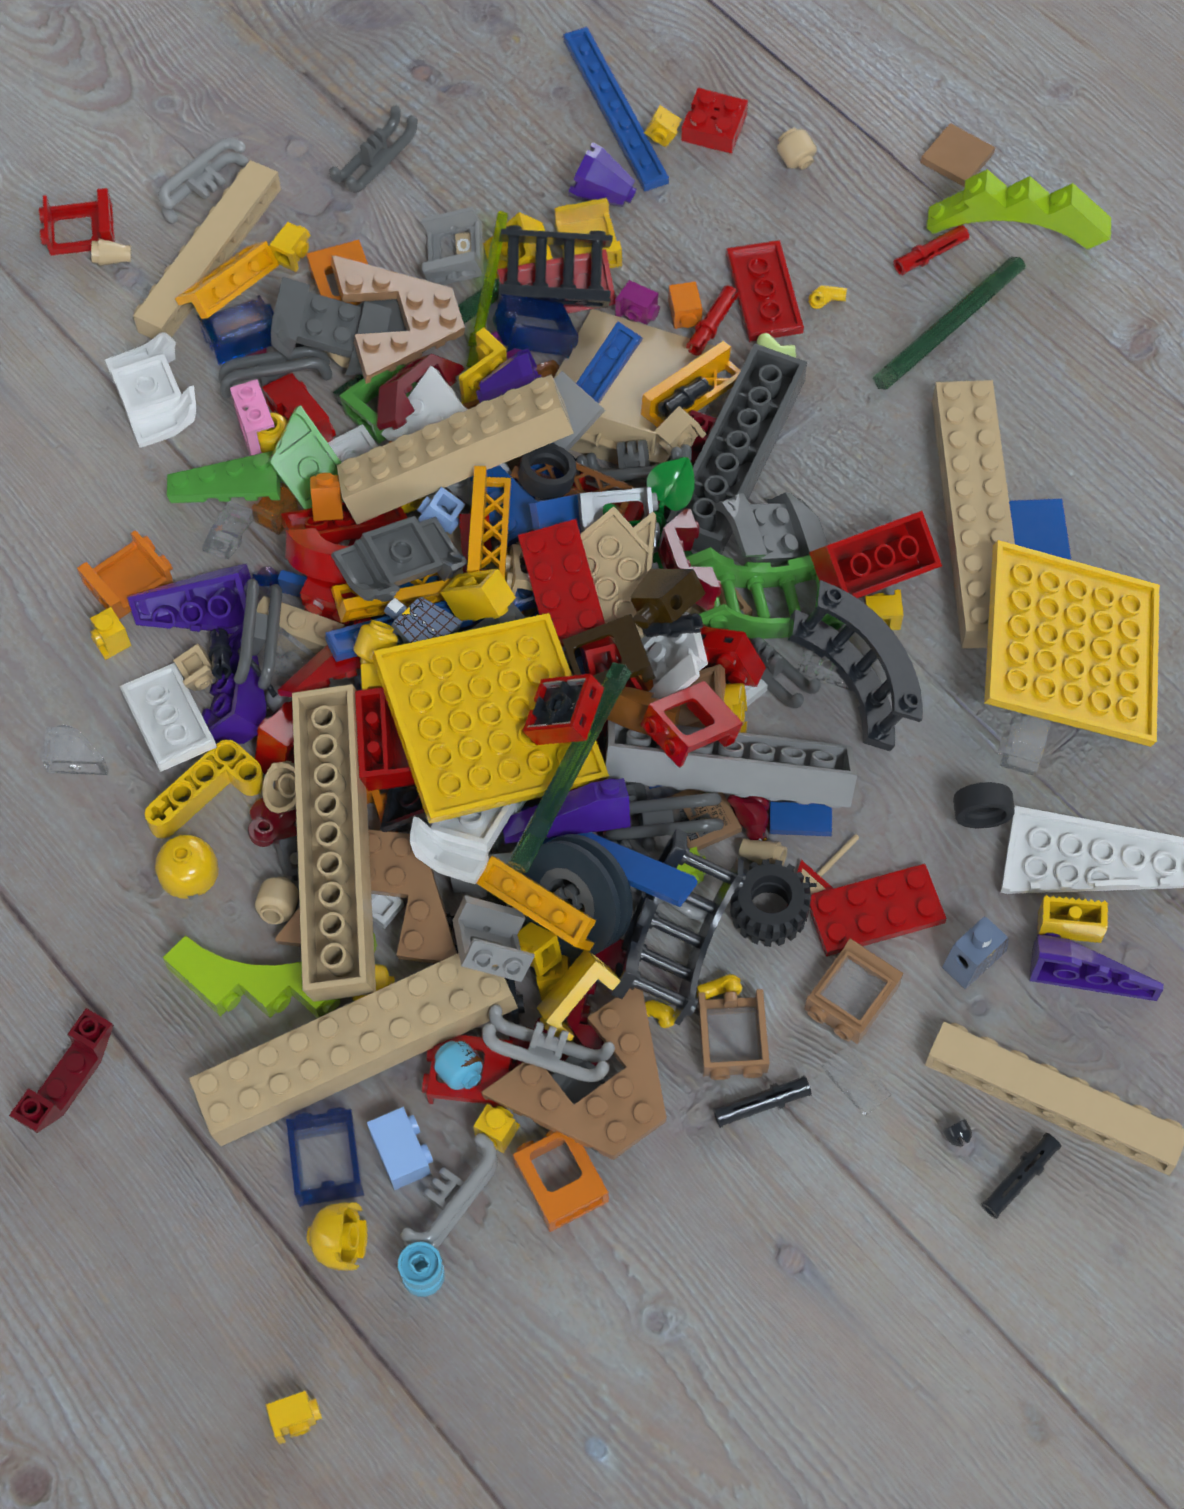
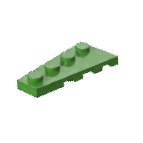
M273 451L167 474V497L171 503L205 502L208 498H217L219 502L231 501V498L244 497L246 501H258V497L280 500V477L268 462Z

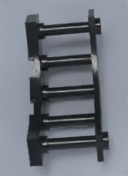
M820 580L817 586L814 611L809 615L795 609L791 614L788 640L809 649L821 658L823 656L827 657L838 668L836 672L843 679L849 690L855 692L860 703L858 710L862 722V743L891 751L895 747V725L903 717L917 722H921L923 719L921 689L913 664L898 637L871 608L850 593ZM826 614H829L846 625L838 632L821 620ZM855 632L871 648L864 656L849 641ZM877 659L887 678L883 684L872 668V664ZM890 693H891V700H892V709H891V704H890L889 699H888V695H889Z
M676 828L658 861L674 868L685 863L723 881L713 901L694 892H691L685 900V903L707 912V916L698 934L658 916L659 913L656 909L661 899L642 892L621 949L626 951L623 964L617 963L614 971L621 981L613 991L611 990V995L623 999L629 989L634 990L637 988L676 1006L674 1023L680 1026L686 1015L691 1016L696 1009L698 998H696L697 984L706 952L727 904L734 892H738L742 888L746 874L743 873L744 860L737 858L732 868L728 870L691 853L690 848L687 847L688 834ZM652 928L658 929L692 945L693 948L687 965L684 966L647 949V945L644 942L648 930ZM642 960L682 978L679 993L642 977L638 971L639 962Z

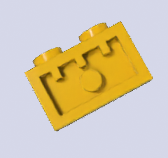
M482 328L475 333L478 363L459 376L462 404L478 399L476 390L480 389V381L507 361L506 347L486 328Z

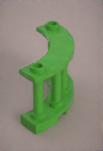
M711 547L686 557V559L690 560L691 567H713L716 578L720 580L721 588H723L726 604L720 605L719 598H716L713 609L699 614L703 624L711 628L742 631L746 633L748 638L773 639L788 637L791 614L795 609L801 611L795 585L801 582L816 580L818 586L819 582L810 555L788 560L787 566L771 567L770 562H747L744 566L736 565L733 559L719 554ZM780 587L783 589L790 617L770 618L763 588ZM735 588H748L752 591L758 617L741 613ZM826 614L821 620L835 630L840 629L844 624L829 614Z

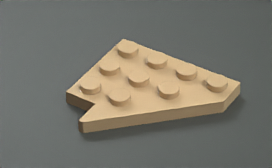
M612 507L580 534L605 623L632 614L634 617L637 613L631 602V595L648 571L652 569L656 530V514L654 512L650 513L633 528L615 507ZM636 625L642 639L645 636L643 630ZM610 637L616 645L615 639L613 637Z

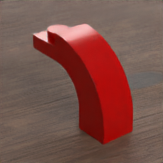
M315 528L286 530L285 558L293 568L318 580L347 584L331 555L333 552L349 546L326 541Z

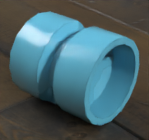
M415 1242L408 1245L401 1252L398 1259V1269L404 1287L411 1294L418 1297H427L435 1294L441 1288L445 1279V1270L439 1251L433 1245L426 1242Z

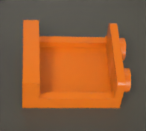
M136 530L130 533L133 539L130 544L96 567L92 568L86 561L77 568L81 580L87 589L105 609L111 607L119 619L131 612L128 596L173 583L170 573L173 568L164 555L159 557L155 552L156 548L147 536L142 538Z

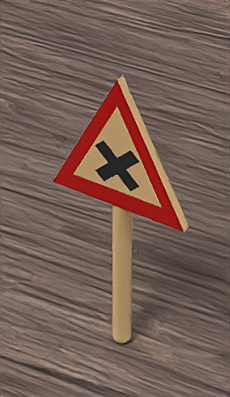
M857 834L817 873L801 859L797 873L801 872L804 875L803 883L808 882L810 887L809 894L813 895L834 889L822 876L859 839Z

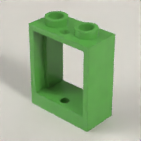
M398 365L396 370L392 372L386 370L372 377L370 383H365L363 378L339 395L345 415L358 426L363 424L371 437L378 443L386 439L382 435L384 429L379 431L377 427V414L366 403L378 396L379 387L403 369L405 365ZM414 382V383L411 384V385L413 386V389L416 387V385H417L419 382H417V383ZM412 389L411 391H409V393L406 395L407 398H408V396L411 394V392L413 391V389Z

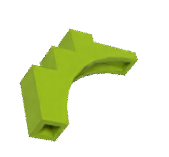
M986 169L966 179L964 190L935 203L928 209L927 229L933 234L951 227L973 222L1015 221L1057 231L1075 240L1087 250L1111 239L1112 218L1074 183L1049 193L1029 176L1007 187L993 173Z
M373 933V937H374V953H375L376 947H377V942H376L375 934ZM186 935L162 957L167 969L220 1017L226 1011L233 1010L239 1004L242 995L246 996L269 1018L276 1012L281 1013L285 1010L292 996L317 1018L335 1011L340 1004L341 998L313 1002L303 991L302 961L282 965H250L225 959L205 950Z

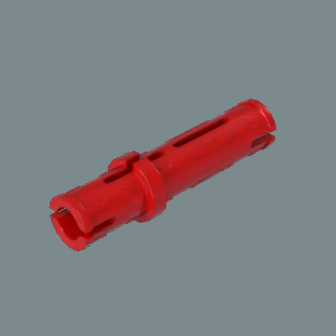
M959 225L924 245L918 244L914 246L911 252L894 260L893 264L896 272L903 276L918 266L924 267L936 256L960 243L969 240L967 228L964 225Z
M724 286L702 321L700 320L695 326L696 331L686 344V348L689 349L688 351L691 354L701 355L710 339L712 340L716 336L718 326L739 296L734 287Z

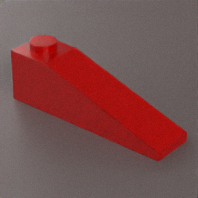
M371 617L354 620L353 623L355 625L374 619H371ZM327 644L277 690L279 696L292 697V693L316 690L331 684L330 678L339 680L357 676L356 669H361V658L356 656L336 662Z

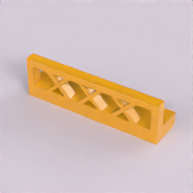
M267 241L246 246L178 295L175 300L178 305L192 302L201 319L209 318L278 267L279 263Z
M724 341L720 342L644 393L642 396L641 415L658 428L664 422L658 416L660 413L658 404L672 396L678 387L688 385L699 376L702 379L705 378L709 385L713 386V390L696 399L690 408L683 409L688 414H690L691 410H700L731 389L741 372L738 367L729 361L731 346ZM726 370L732 377L717 378V374Z
M474 466L467 573L482 571V568L492 561L499 568L500 573L505 579L511 478L487 477L486 466ZM487 487H504V494L494 501L487 494ZM493 510H496L502 516V520L495 526H492L485 520V517ZM491 536H494L501 542V545L491 553L484 546V542Z
M436 572L422 577L424 578L423 581L419 579L411 581L410 583L415 586L400 588V591L396 593L394 598H397L406 607H409L419 597H423L433 604L445 601L440 592L452 579L426 583L429 577L438 575ZM348 584L333 586L331 590L341 623L386 614L384 610L390 603V601L382 602L377 599L372 601L364 600ZM352 592L358 597L343 599L341 594Z
M495 856L490 857L485 870L476 884L574 947L588 951L591 950L594 942L589 940L587 936L596 922L595 919Z

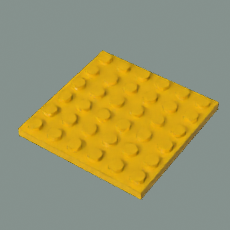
M997 540L992 550L984 703L1150 747L1157 742L1160 585Z
M549 613L393 646L373 652L372 657L429 824L580 788L592 782L604 781L609 778L592 728H590L586 741L536 745L522 732L529 711L534 709L536 705L533 700L541 679L572 676Z

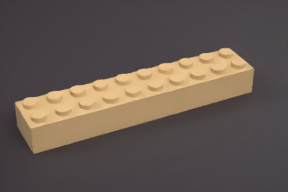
M993 380L936 382L932 406L962 649L987 648L993 545L997 540L1015 544Z
M353 684L292 693L303 991L313 1002L368 995L376 992L367 791L359 778L355 691L357 690Z
M458 953L192 1076L189 1080L210 1135L220 1146H223L434 1048L439 1043L489 1022V1010L492 1005L501 1006L502 1015L517 1009L518 1006L504 977L462 967Z

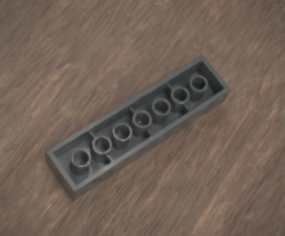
M754 343L693 466L695 476L693 497L685 508L679 511L672 510L666 521L667 525L684 509H691L695 521L699 523V536L697 539H694L693 550L700 552L711 547L722 555L733 530L726 516L716 510L714 503L730 499L742 493L747 500L749 499L805 383L807 361Z

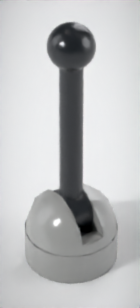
M240 646L239 649H238V654H239V656H240L241 646ZM252 658L250 666L260 678L262 671ZM270 683L267 688L266 702L272 712H275L285 702L292 700V697L279 696L277 690L280 686L273 687Z

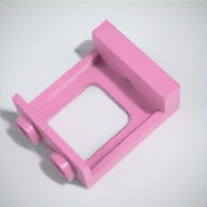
M256 379L230 387L239 427L250 456L262 453L257 432L275 427L260 385Z

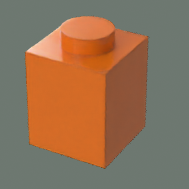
M696 281L669 285L668 304L674 329L696 326L700 320L702 321V304Z
M320 473L310 477L314 521L343 519L339 476L331 473Z

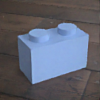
M401 1107L367 1122L369 1132L394 1190L431 1175L428 1164L433 1162L426 1143L420 1146L416 1135L421 1132L414 1115L407 1116L404 1107Z

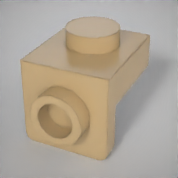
M197 643L173 660L185 679L183 680L185 687L193 691H200L213 683L212 679L215 677L212 674V662L202 645Z

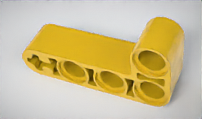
M222 740L217 743L216 748L202 756L148 805L145 810V819L152 834L157 838L163 839L172 836L229 783L247 796H255L261 793L264 775L258 761L233 740ZM227 756H235L230 761H223ZM247 775H256L251 780H244ZM205 776H212L208 781H200ZM184 796H189V797H190V798H189L187 801H185V802H178V800H179L181 797H184Z

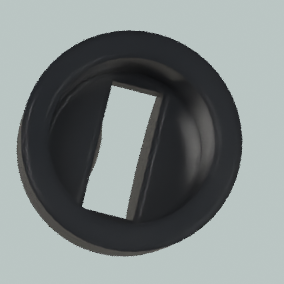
M966 1119L943 1131L947 1140L957 1147L963 1146L962 1139L969 1143L972 1138V1131Z

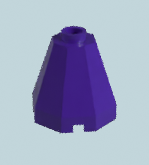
M592 143L590 151L586 152L573 180L576 183L574 187L570 186L568 196L586 202L607 198L609 205L623 207L625 202L631 203L637 189L633 187L635 180L603 147Z
M529 348L515 353L480 381V389L476 390L480 403L490 401L504 395L511 389H518L530 384L537 378H541V375H538L537 365Z

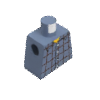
M423 597L417 598L409 607H406L397 598H394L384 610L394 620L392 627L394 628L393 632L398 637L397 646L458 633L462 623L461 620Z
M983 917L953 945L942 968L964 989H967L1007 951L1008 937L987 917ZM960 960H966L968 967L963 965Z

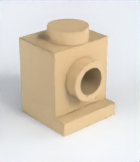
M680 406L655 430L661 439L658 444L670 456L672 448L681 447L683 444H688L691 447L698 435L701 438L706 435L699 423Z

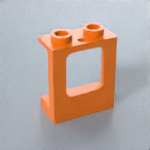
M359 239L306 254L312 279L315 280L319 294L342 301L341 297L332 294L326 275L334 273L331 265L332 255L368 264ZM361 301V302H346V303H349V304H352V305H356V306H357V305H359L360 303H362L363 301Z
M550 1130L542 1140L536 1143L528 1141L516 1149L517 1152L513 1154V1161L515 1167L519 1168L542 1211L546 1226L552 1232L608 1203L609 1192L584 1146L576 1143L574 1139L564 1134ZM566 1143L582 1175L579 1179L556 1191L550 1192L545 1188L531 1160Z

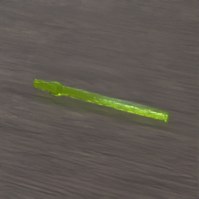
M504 211L497 212L474 331L470 333L468 346L470 347L466 365L468 368L478 363L475 333L482 328H486L503 243L499 242V235L501 229H506L508 213Z

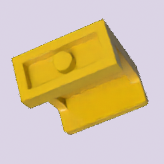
M607 198L594 199L572 205L567 204L554 209L557 232L589 234L590 231L598 230L604 231L606 235H613L610 248H602V250H607L610 268L622 266V247L620 240H616L609 215ZM575 246L574 255L591 252V247Z
M584 950L538 1005L537 1009L542 1016L540 1021L545 1025L544 1028L549 1031L550 1026L556 1027L555 1037L559 1038L562 1030L568 1031L567 1039L571 1041L574 1035L563 1020L597 979L612 991L621 980L609 966L590 951Z

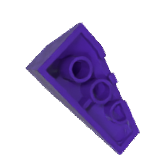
M246 563L130 595L127 598L136 625L168 629L172 627L186 628L197 632L216 629L218 634V628H222L229 635L243 627L247 594L244 591V585L247 580L251 579Z
M243 627L229 636L228 644L232 649V656L230 658L232 673L228 678H225L224 671L222 672V679H218L210 690V694L214 696L210 709L205 708L202 712V717L216 744L222 740H233L237 744L247 743L253 737L258 736V726L265 719L267 706L264 690L258 687L259 677L250 666L247 679L243 684H237L234 681L240 658L238 649L241 646ZM252 656L253 660L259 667L258 656Z
M624 778L592 782L511 815L502 829L505 843L630 827L629 794Z
M1038 934L1033 944L1029 978L1031 982L1157 1001L1163 991V983L1070 939L1061 938L1058 934Z

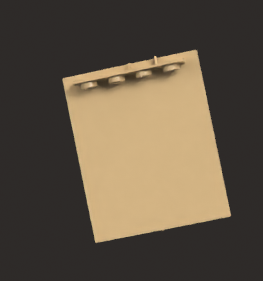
M591 309L554 379L563 371L576 383L617 321L640 335L643 340L599 403L605 412L570 450L585 455L591 452L598 459L619 465L617 455L618 442H625L627 446L628 441H636L638 448V441L646 440L650 465L667 462L670 455L658 444L661 439L657 432H655L657 427L641 415L642 396L699 356L691 354L688 351L689 349L686 348L690 338ZM707 344L702 354H704L714 346ZM660 413L658 414L661 419L666 420V416L663 417Z

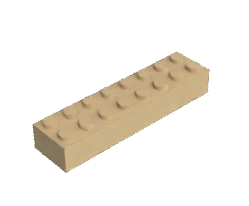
M552 374L544 378H537L530 384L518 389H511L504 395L490 401H483L471 409L457 412L445 420L429 424L412 434L400 436L393 442L374 447L367 453L355 458H348L343 463L337 465L342 499L356 524L436 492L441 487L445 488L474 476V466H486L488 470L574 434L564 400Z

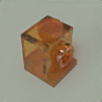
M286 486L280 487V500H270L269 497H262L258 504L254 503L251 507L255 523L278 535L284 530L281 513L299 510L297 501Z

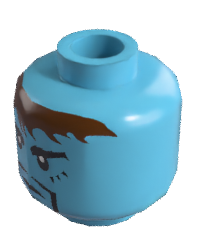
M449 1041L437 1051L434 1064L435 1071L451 1089L460 1090L464 1087L470 1089L480 1081V1073L483 1068L482 1059L466 1042Z

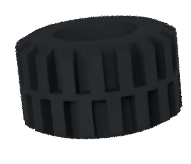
M769 859L762 860V865L758 866L756 862L750 864L749 871L744 868L743 873L746 874L745 882L740 891H735L731 897L730 915L733 917V925L736 929L741 928L740 934L744 938L751 936V942L757 945L759 940L764 941V946L769 947L775 941L778 946L785 944V938L792 941L796 938L797 931L801 933L805 922H807L811 902L808 882L803 883L804 875L801 872L794 873V866L788 864L787 867L782 866L783 861L776 860L775 864H769ZM762 893H774L781 896L788 904V907L778 913H766L759 910L752 900Z

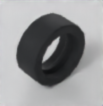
M555 444L545 445L523 455L518 471L519 482L524 490L537 498L549 500L563 497L570 492L577 471L576 461L572 454L563 447ZM537 464H549L558 468L564 476L558 479H546L538 476L531 467Z
M981 782L965 786L954 794L955 819L958 824L964 827L974 829L996 827L1007 823L1014 816L1013 793L1010 787L1004 784Z

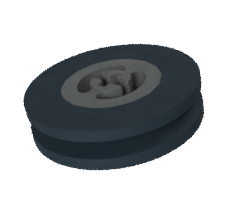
M565 834L535 848L527 855L519 872L579 910L585 907L584 913L596 920L587 936L589 940L594 942L590 950L592 954L596 955L622 938L631 922L633 910L632 894L622 867L604 846L586 836ZM565 879L571 881L570 883L564 885ZM525 915L528 924L532 922L546 929L545 927H543L542 925H540L539 923ZM557 936L562 955L578 958L584 951V949L574 947Z

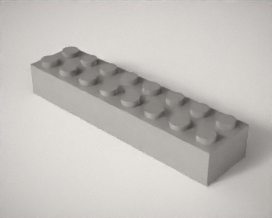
M609 720L607 723L604 763L609 774L608 779L624 778L625 782L641 783L649 787L662 785L671 786L677 790L696 789L703 790L706 793H731L738 797H764L770 801H778L780 799L791 800L803 805L816 803L825 804L831 808L851 807L857 780V770L853 749L850 745L739 732L732 745L724 747L717 740L690 752L684 765L679 768L651 736L633 731ZM681 725L677 727L685 735H690L704 729Z

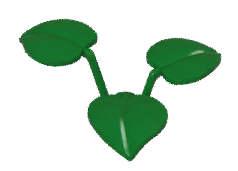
M688 457L663 462L655 466L647 477V487H651V492L656 493L657 501H660L658 505L659 510L653 511L656 514V523H659L660 539L669 517L664 505L673 511H679L685 508L693 497L695 476ZM612 503L605 504L603 506V515L612 507L616 508V506ZM635 520V521H628V522L630 523L631 526H636V525H637L638 523H640L642 520ZM684 551L685 557L693 555L692 551ZM658 552L653 553V563L657 562L658 568L664 569Z

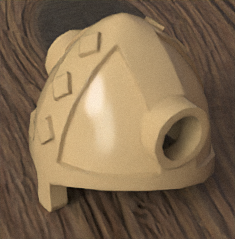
M291 761L272 763V766L265 775L263 799L265 805L272 812L283 813L296 808L295 763ZM274 781L276 783L275 789L273 788Z

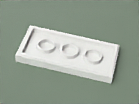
M175 663L119 686L160 772L217 747L189 689L183 684L184 679Z

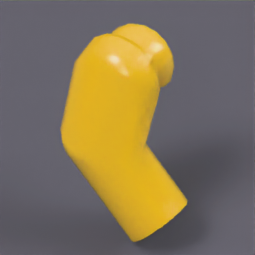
M821 285L809 295L808 302L815 309L824 307L832 300L845 302L847 288Z
M728 974L700 984L696 990L697 997L701 992H705L706 999L727 992H736L739 995L742 991L741 980L734 974Z
M657 1000L645 1002L647 1016L657 1018L662 1028H668L675 1024V1011L672 1006Z

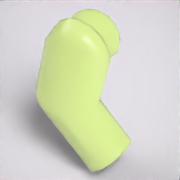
M768 333L759 335L757 339L758 345L796 358L795 345L781 346Z

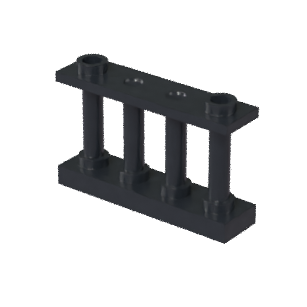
M506 226V229H501L499 242H508L507 281L498 286L497 302L608 308L611 300V290H604V287L601 286L602 248H610L613 235H606L604 231L598 230L590 231L589 234L523 230L521 226ZM519 243L536 244L535 283H532V286L521 285L518 281ZM547 245L564 246L563 280L560 287H548L546 283ZM575 246L591 247L590 286L587 289H578L576 285H573Z

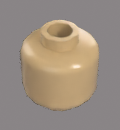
M791 128L779 137L778 141L780 143L777 146V151L787 167L791 169L799 167L803 170L814 162L813 157L816 154L817 147L807 131Z
M273 877L266 879L261 884L255 909L263 921L267 923L281 924L287 922L295 913L299 901V890L288 878Z

